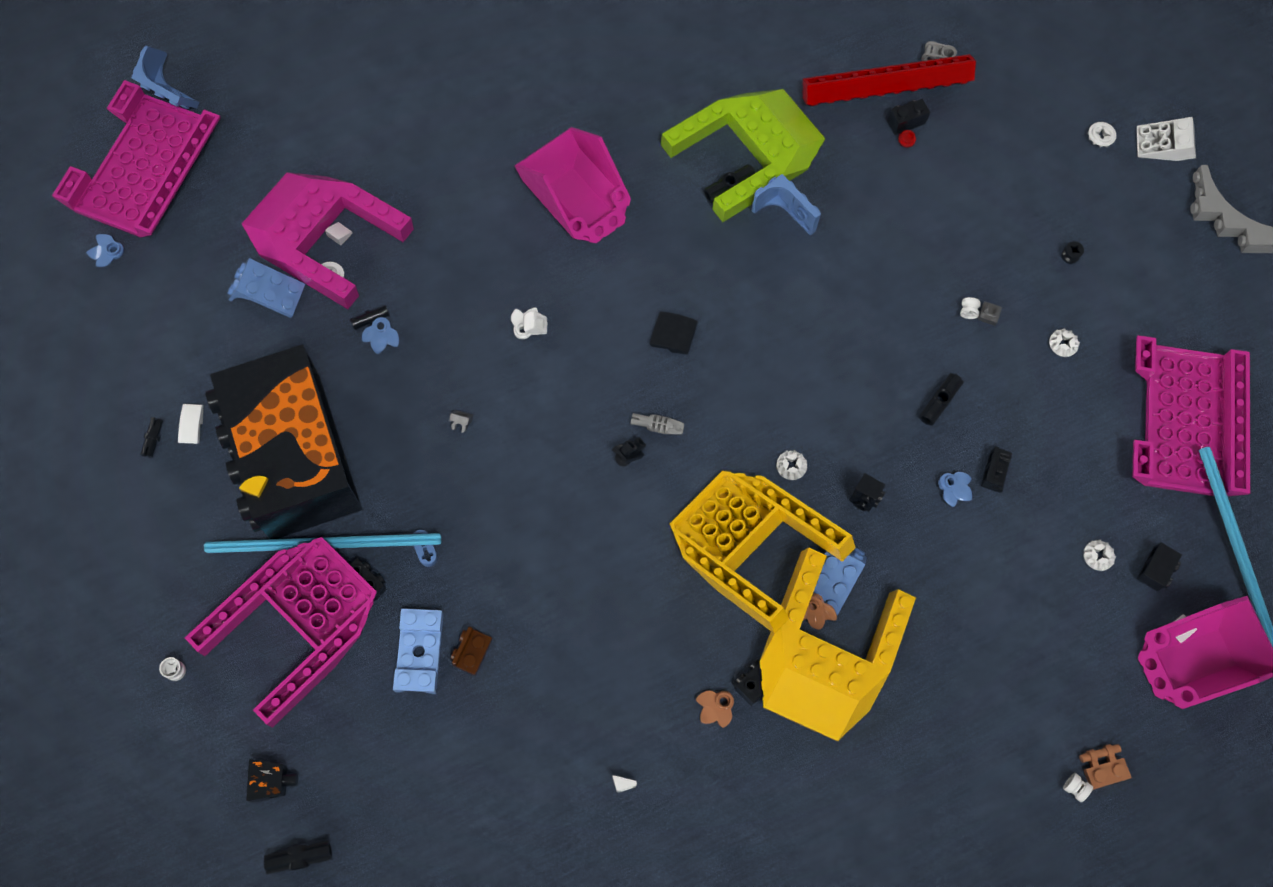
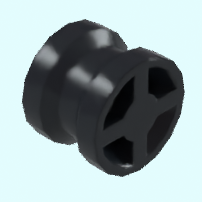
M1073 241L1068 243L1062 252V259L1068 264H1075L1083 255L1084 247L1079 242Z

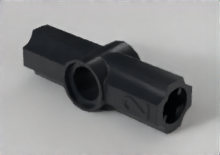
M747 164L735 172L724 174L722 179L704 188L705 198L708 202L713 203L714 198L755 174L754 168Z
M952 373L949 374L919 415L923 423L931 426L934 425L963 385L964 381L960 376ZM938 397H942L945 402L940 401Z
M327 840L311 845H297L289 847L285 851L264 855L266 874L289 869L290 871L309 867L310 864L331 860L332 847L330 841Z

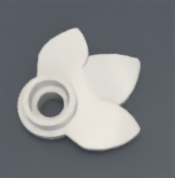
M537 308L529 309L525 313L518 309L513 311L511 322L514 325V334L517 338L527 339L531 335H539L537 333L520 332L521 329H524V315L532 311L538 313Z

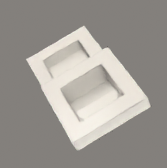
M183 404L179 423L178 443H200L203 405Z

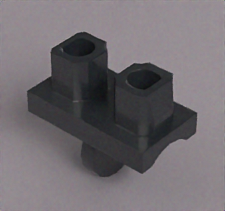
M639 437L634 441L628 440L624 444L615 446L612 451L616 453L615 460L617 464L623 467L629 465L630 462L642 459L644 456L642 450L646 447V444Z

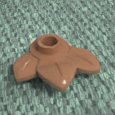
M813 593L804 619H808L811 627L820 630L823 628L825 620L836 621L837 614L831 605L824 603L822 596Z
M709 690L698 695L696 701L704 707L700 715L701 723L711 724L717 721L724 728L731 722V708L734 705V698L729 692L720 691L715 693ZM725 698L727 704L721 705L720 699Z

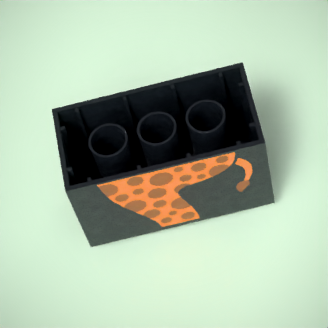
M303 344L210 374L214 389L205 391V395L212 413H218L221 425L216 426L215 429L222 448H228L232 458L231 461L226 462V468L233 485L238 484L240 487L244 481L255 476H264L269 479L260 498L241 491L243 497L236 499L244 522L249 520L254 532L262 530L269 539H279L363 510L320 375Z

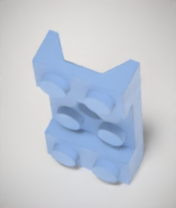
M401 609L397 668L395 669L393 684L395 692L416 691L436 694L443 625L442 610ZM423 647L425 649L424 655L415 657V648Z

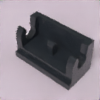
M997 446L991 450L981 487L999 493L1003 492L1009 463L1012 458L1011 452L1000 449Z

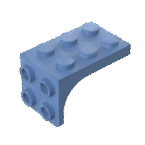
M145 46L140 52V58L134 67L131 78L141 83L140 87L149 91H155L154 94L163 99L166 97L169 99V103L177 107L180 105L186 109L190 107L197 109L200 102L171 87L165 81L163 64L167 53L150 46Z
M783 174L777 178H772L768 185L764 188L760 187L754 193L755 196L751 210L753 213L768 205L780 206L809 235L816 232L821 216L819 209L812 205L806 195L800 193L794 183L789 181Z
M249 258L246 263L242 262L240 268L238 267L234 275L236 279L231 284L227 294L230 295L228 299L230 301H233L235 298L248 299L291 318L305 283Z
M855 548L843 562L827 551L824 554L827 557L813 593L822 596L824 603L831 605L835 609L837 616L866 564L867 557L864 556L865 552L858 548Z

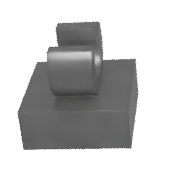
M984 301L978 320L995 326L1002 307Z
M457 410L453 411L449 421H453L452 430L456 429L457 424H461L462 432H465L468 427L467 425L473 420V414Z

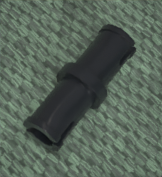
M386 305L372 311L367 310L365 314L350 320L354 329L357 330L365 325H372L373 321L378 317L385 318L390 315Z
M151 417L148 431L144 434L143 438L145 441L140 455L148 456V458H153L156 443L160 440L159 433L163 420L158 418L155 420L156 418Z

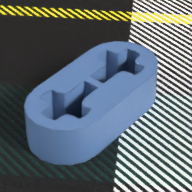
M417 530V531L414 532L413 534H428V533H427L425 530ZM414 545L422 565L431 567L437 562V554L433 545H425L423 547L421 545ZM425 550L428 551L429 555H433L431 556V561L423 559L425 558Z

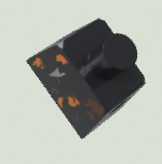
M249 759L246 801L259 802L284 797L286 795V787L298 785V774H287L286 765Z

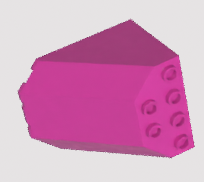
M571 127L514 165L522 181L572 238L598 243L603 237H606L615 231L617 227L625 223V212L627 206L630 205L631 198L601 136Z
M1248 596L1218 604L1147 632L1144 646L1138 656V660L1144 668L1143 671L1153 688L1155 696L1162 700L1170 701L1181 709L1255 685L1273 677V647ZM1195 628L1198 629L1182 643L1175 638Z

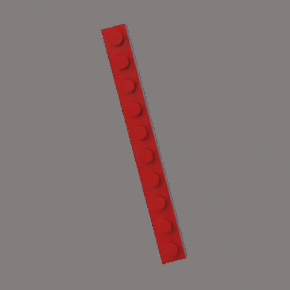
M968 54L803 78V99L807 105L816 106L818 103H834L838 100L850 101L852 98H868L872 95L898 94L907 90L932 89L935 86H950L954 83L966 84L968 81H975L976 60Z

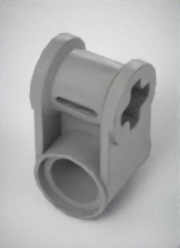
M928 41L924 46L925 53L922 55L921 60L927 61L954 57L957 54V50L951 45Z

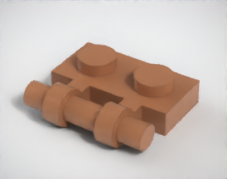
M1108 744L1103 746L1102 749H1091L1086 751L1085 754L1079 755L1082 763L1089 762L1091 768L1084 769L1083 771L1088 783L1093 786V790L1132 778L1125 759L1116 760L1115 753L1121 752L1119 744ZM1106 757L1108 763L1099 765L1098 759Z

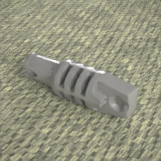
M633 413L631 425L647 427L649 431L667 435L683 434L684 423L654 414L645 416Z

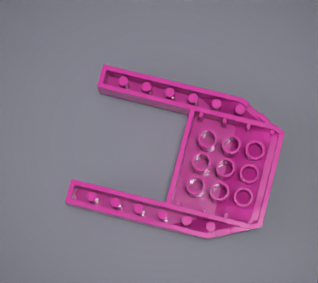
M289 172L280 179L242 222L243 228L260 257L346 309H349L359 297L356 285L305 255L344 208L402 242L414 230L411 217L353 183L327 176Z
M320 537L309 543H302L297 545V547L278 551L193 629L185 639L198 653L206 656L265 600L305 638L315 651L253 709L266 725L273 728L336 667L361 636L377 591Z

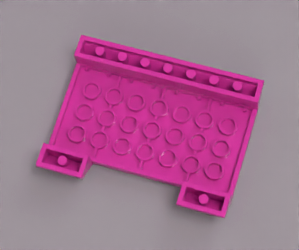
M124 80L107 107L108 111L126 123L122 132L93 179L90 178L87 172L70 166L52 194V197L78 214L135 236L145 237L152 235L221 117L207 110H203L200 115L144 94L139 85Z
M1138 335L1136 337L1135 371L1147 380L1145 441H1133L1132 477L1144 486L1214 496L1199 453L1201 448L1210 447L1227 496L1250 494V352L1231 349L1225 355L1173 348L1156 345V338Z

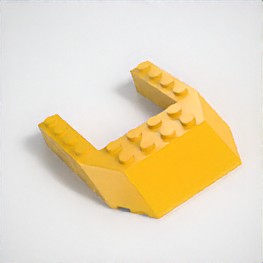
M721 471L670 523V526L684 560L718 592L775 634L788 620L784 607L737 574L735 570L782 522H785L842 562L856 548L854 540L850 533L764 476L756 475V477L746 476L744 473L734 474L729 471Z
M809 547L801 551L781 603L788 620L775 634L770 632L759 661L762 671L763 708L835 741H839L872 708L891 672L916 597L899 589L888 594L866 660L800 630L827 555Z

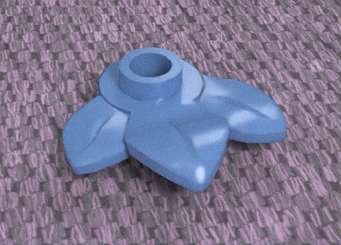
M98 234L96 235L98 245L86 252L90 258L97 260L96 267H106L114 259H118L123 255L124 247L121 243L114 241L112 236Z
M378 317L373 321L372 326L365 328L362 333V341L370 342L373 351L376 354H380L387 344L398 347L399 335L396 330L391 328V324L386 318ZM380 323H383L384 328L381 330L378 329V325Z
M964 472L945 473L940 477L938 484L940 489L943 490V498L951 507L956 505L957 500H972V491L968 486L972 479L968 474Z

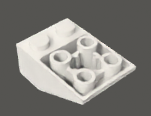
M1193 117L1137 126L1138 157L1172 161L1196 158Z

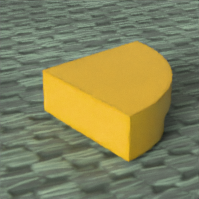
M264 476L251 477L244 481L239 489L260 498L269 479Z

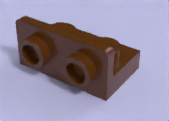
M469 626L467 631L464 630L460 636L459 641H461L459 648H455L451 655L452 665L476 676L493 638Z

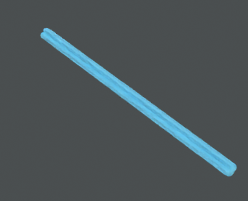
M1210 447L1201 448L1199 453L1250 601L1273 647V625Z
M441 534L323 537L332 548L440 545L442 541ZM317 538L205 542L204 551L206 553L288 550L297 547L299 544L309 543Z

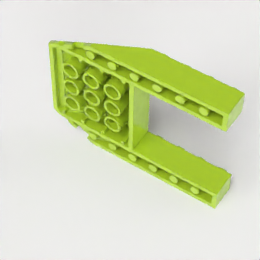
M784 89L744 93L720 99L662 133L661 146L672 158L728 124L763 166V169L714 198L712 210L722 222L752 205L756 190L760 187L764 188L772 178H777L783 174L791 181L807 171L819 148L825 141V137Z

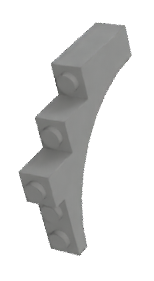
M1201 165L1193 174V182L1196 187L1195 197L1197 199L1192 203L1190 210L1194 221H1215L1214 228L1217 232V237H1238L1241 253H1273V227L1258 223L1232 207L1216 188L1208 165Z

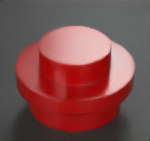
M911 130L903 131L898 137L899 143L903 147H912L916 142L915 133Z

